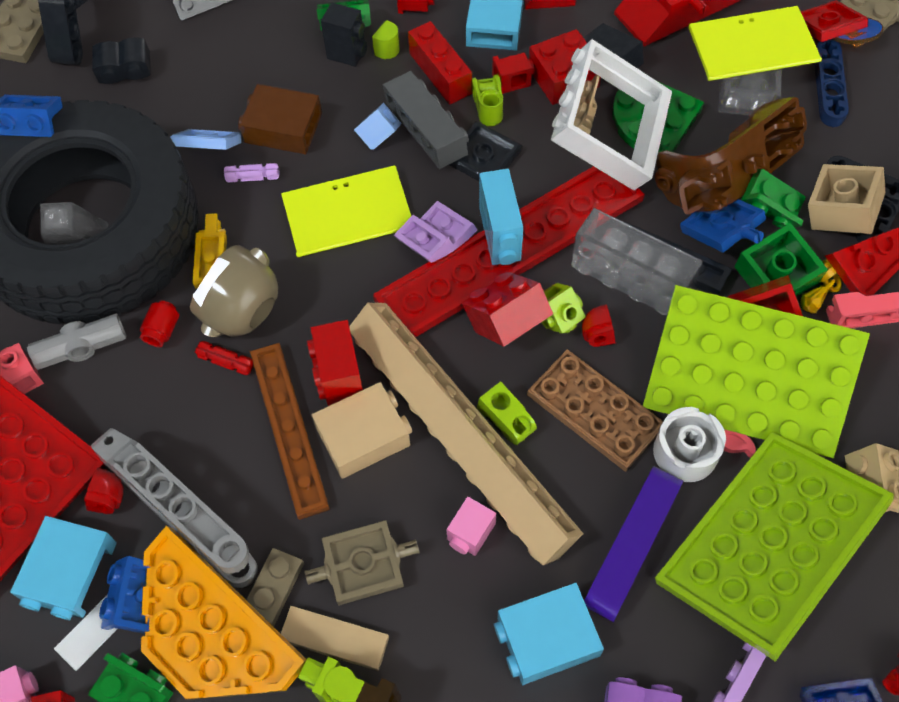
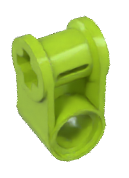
M496 74L493 78L477 80L476 77L472 78V95L476 103L480 122L486 126L498 125L503 120V95L499 75Z

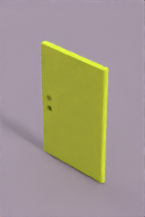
M798 6L691 23L688 27L708 81L822 61Z
M395 165L281 193L297 257L396 233L411 217Z

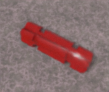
M200 341L195 349L198 358L206 361L211 359V363L229 370L237 369L236 372L243 375H249L254 366L251 358L244 355L238 357V353L217 345L212 347L213 344L206 341Z

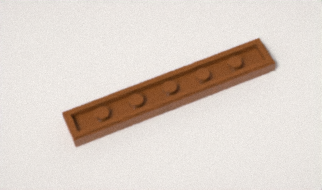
M280 343L250 351L297 517L300 520L330 510Z

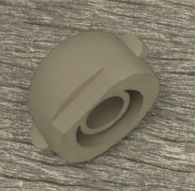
M234 245L216 259L193 294L190 303L192 314L203 322L201 331L204 335L209 337H220L222 335L231 337L242 336L254 331L267 318L276 302L279 289L276 275L269 267L267 254L260 248H253L250 251L241 245Z

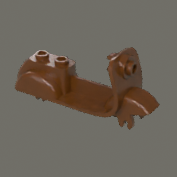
M787 97L765 103L757 107L750 114L747 121L730 133L727 144L705 155L689 156L668 150L659 152L656 159L658 170L655 173V181L658 188L663 191L668 201L682 207L685 214H692L695 211L720 210L744 195L757 169L762 168L771 174L804 146L803 133L807 128L804 107H800L797 97Z

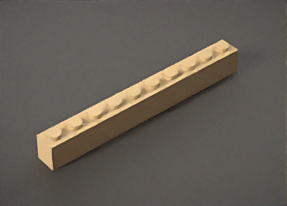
M367 302L349 326L350 332L355 338V343L367 352L372 359L373 365L386 375L390 380L391 387L405 398L409 403L410 410L424 421L429 433L443 444L447 449L448 456L462 467L466 472L467 479L486 496L487 503L505 519L509 530L519 536L528 547L529 554L542 565L559 560L584 533L386 303Z

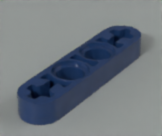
M829 39L823 42L819 41L816 46L822 58L821 62L814 63L821 121L827 126L838 127L845 121L849 107L841 45L838 41ZM823 69H832L836 74L829 75ZM834 89L838 92V95H830L825 90Z

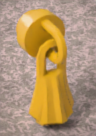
M827 259L822 261L828 268L819 282H823V284L805 293L801 298L800 305L802 309L812 314H816L820 309L828 291L832 293L838 292L842 286L840 277Z

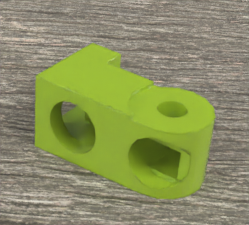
M501 381L479 398L478 411L484 417L488 416L512 444L518 445L537 429L535 421L525 410V407Z

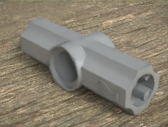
M116 313L87 324L80 321L70 322L61 328L59 334L28 344L27 351L33 366L39 370L65 360L74 362L87 360L94 355V350L126 339V333Z

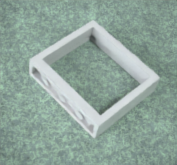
M591 39L582 49L577 48L571 58L573 65L565 79L566 89L559 99V105L561 106L559 113L552 123L554 130L551 141L632 190H636L652 179L672 91ZM589 70L645 105L632 160H629L573 125Z

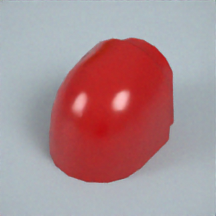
M607 304L591 309L582 321L584 340L594 347L616 344Z
M102 468L95 470L84 498L87 511L112 514L115 509L121 506L124 487L121 479L115 473Z

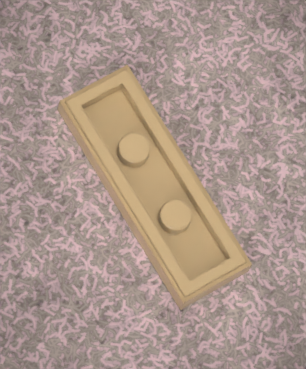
M294 606L290 607L281 631V635L294 646L376 671L380 669L389 640L388 634Z

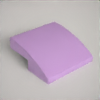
M436 201L421 219L412 215L394 236L432 263L447 256L464 244L477 231V228L469 220Z

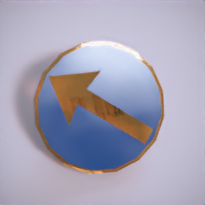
M868 18V27L832 38V40L839 43L853 44V48L863 46L864 43L878 39L883 34V25L875 19Z

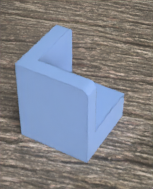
M382 103L354 131L371 150H374L394 133L402 123L385 103Z

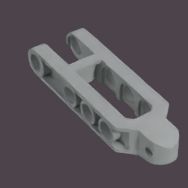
M109 428L91 445L100 460L160 519L188 542L230 585L244 588L255 581L258 575V565L249 553L248 546L244 540L139 442L113 428ZM160 482L159 488L152 493L155 484ZM182 503L179 511L175 513L177 506ZM247 563L249 564V571L245 576L240 578L232 576V573L239 572L245 568Z

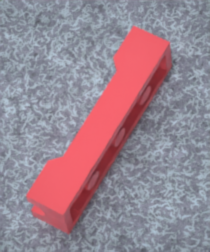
M859 292L837 294L832 298L834 307L830 305L826 308L831 324L847 328L899 322V292L865 296Z

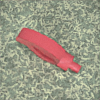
M724 430L726 435L725 452H744L750 458L756 452L755 444L747 435Z

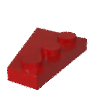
M899 227L825 255L851 293L859 292L865 296L874 295L899 270Z

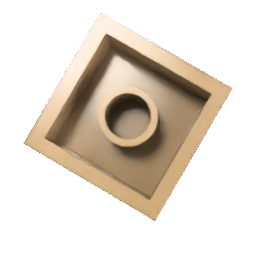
M823 164L808 203L811 229L872 234L886 193L884 167Z

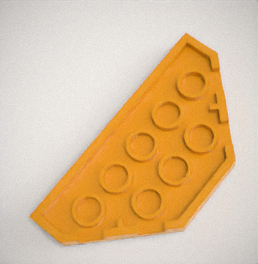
M165 526L144 551L143 566L150 568H147L146 586L143 587L142 615L145 616V624H147L149 618V632H145V636L141 637V652L185 699L286 691L299 676L307 659L173 528Z

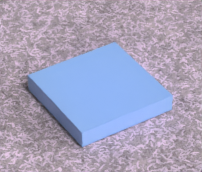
M187 129L170 136L176 147L227 150L241 143V133L231 131Z

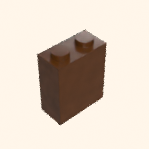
M257 84L253 94H250L248 97L244 115H241L238 121V129L242 133L244 143L306 155L322 115L319 95Z

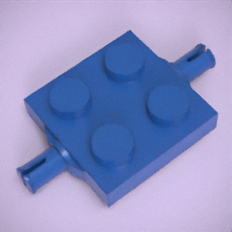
M738 199L720 210L695 211L680 223L682 233L724 253L742 238L751 240L756 244L759 241L761 242L764 234L755 228L766 220L764 210Z

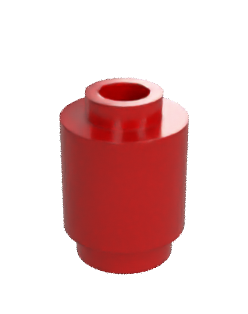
M167 301L152 303L140 327V339L154 347H162L164 342H168L180 316L176 311V307Z

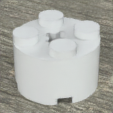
M683 407L672 411L661 424L654 442L653 451L657 465L661 470L684 482H696L706 478L715 469L723 454L726 443L724 428L716 417L710 413L707 415L700 412L698 408Z

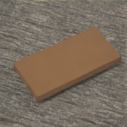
M568 349L527 392L531 399L625 472L657 437L660 426L663 423L661 419Z

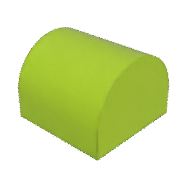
M386 20L372 36L375 56L382 59H391L397 56L400 51L397 26Z

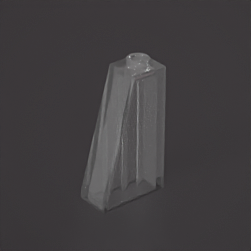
M73 202L40 204L41 236L45 244L64 245L80 242L97 235L108 227V222Z

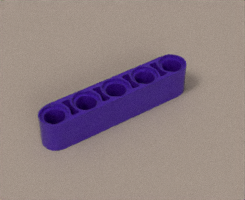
M653 466L584 600L588 609L614 622L684 482L683 480Z

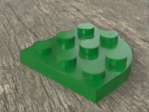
M659 82L670 89L672 95L658 153L663 150L674 152L702 111L704 102ZM619 89L613 103L612 118L618 128L620 137L634 149L645 105Z

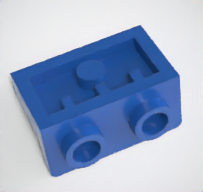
M3 95L0 98V135L51 137L54 134L52 118L63 108L61 97Z
M126 556L116 561L110 567L107 575V584L110 585L108 596L103 600L99 612V617L102 619L101 629L110 630L118 628L143 634L149 632V618L147 624H145V616L142 615L143 587L146 586L147 568L150 567L143 566V559Z

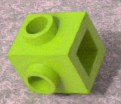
M555 283L544 291L553 315L541 322L546 329L562 334L568 333L577 327V323L586 318L581 308L583 306L582 300L574 292L572 286Z

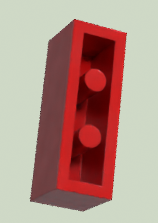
M429 21L408 31L410 55L448 104H453L471 95L472 71L434 24Z

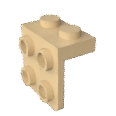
M875 443L845 455L846 469L894 493L893 502L885 512L893 511L899 513V450Z

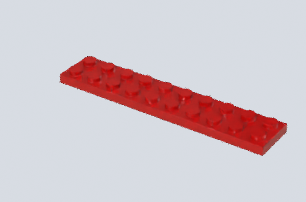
M593 166L519 209L523 223L521 261L510 265H492L485 231L483 230L470 237L464 244L447 256L432 263L427 262L374 293L373 299L375 303H386L416 338L464 309L462 302L470 298V294L473 291L486 288L495 282L494 279L500 274L511 272L521 275L641 203L645 194L639 188L632 190Z

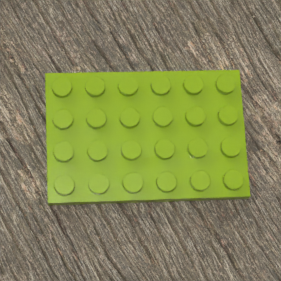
M675 285L643 407L670 414L672 411L683 407L698 408L700 412L707 415L710 413L716 417L725 430L766 440L770 433L773 432L815 454L834 458L870 333Z
M771 432L655 577L656 583L776 661L891 505L894 493Z

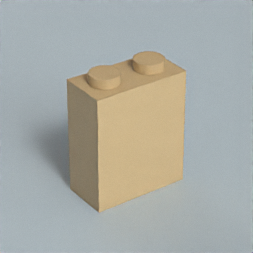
M381 382L311 414L315 427L341 479L410 446L409 434L412 433V428L405 415L402 417L398 415L395 409L398 407V403L391 390L386 392Z

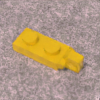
M217 213L206 214L205 230H199L196 233L193 285L195 289L199 287L216 259L227 250L226 230L221 229V222L218 220Z

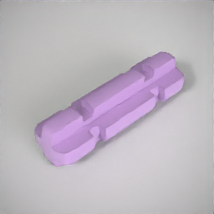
M266 163V166L262 164L240 165V168H236V165L224 168V177L228 183L238 182V179H241V182L261 181L264 180V177H267V180L279 178V166L277 163Z

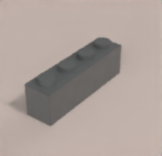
M409 71L383 84L387 105L439 169L468 155L467 142H469V138L465 129L456 125L452 114L441 107L437 96L429 93L421 78L417 79L412 71Z

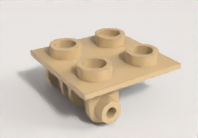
M597 74L591 81L587 80L585 82L573 124L589 135L597 109V103L594 99L600 78Z

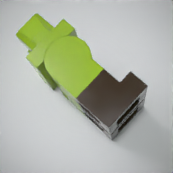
M329 656L325 664L308 657L298 677L301 681L305 682V686L312 690L320 702H400L402 698L395 683L382 678L378 687L356 678L350 669L341 666L339 661Z

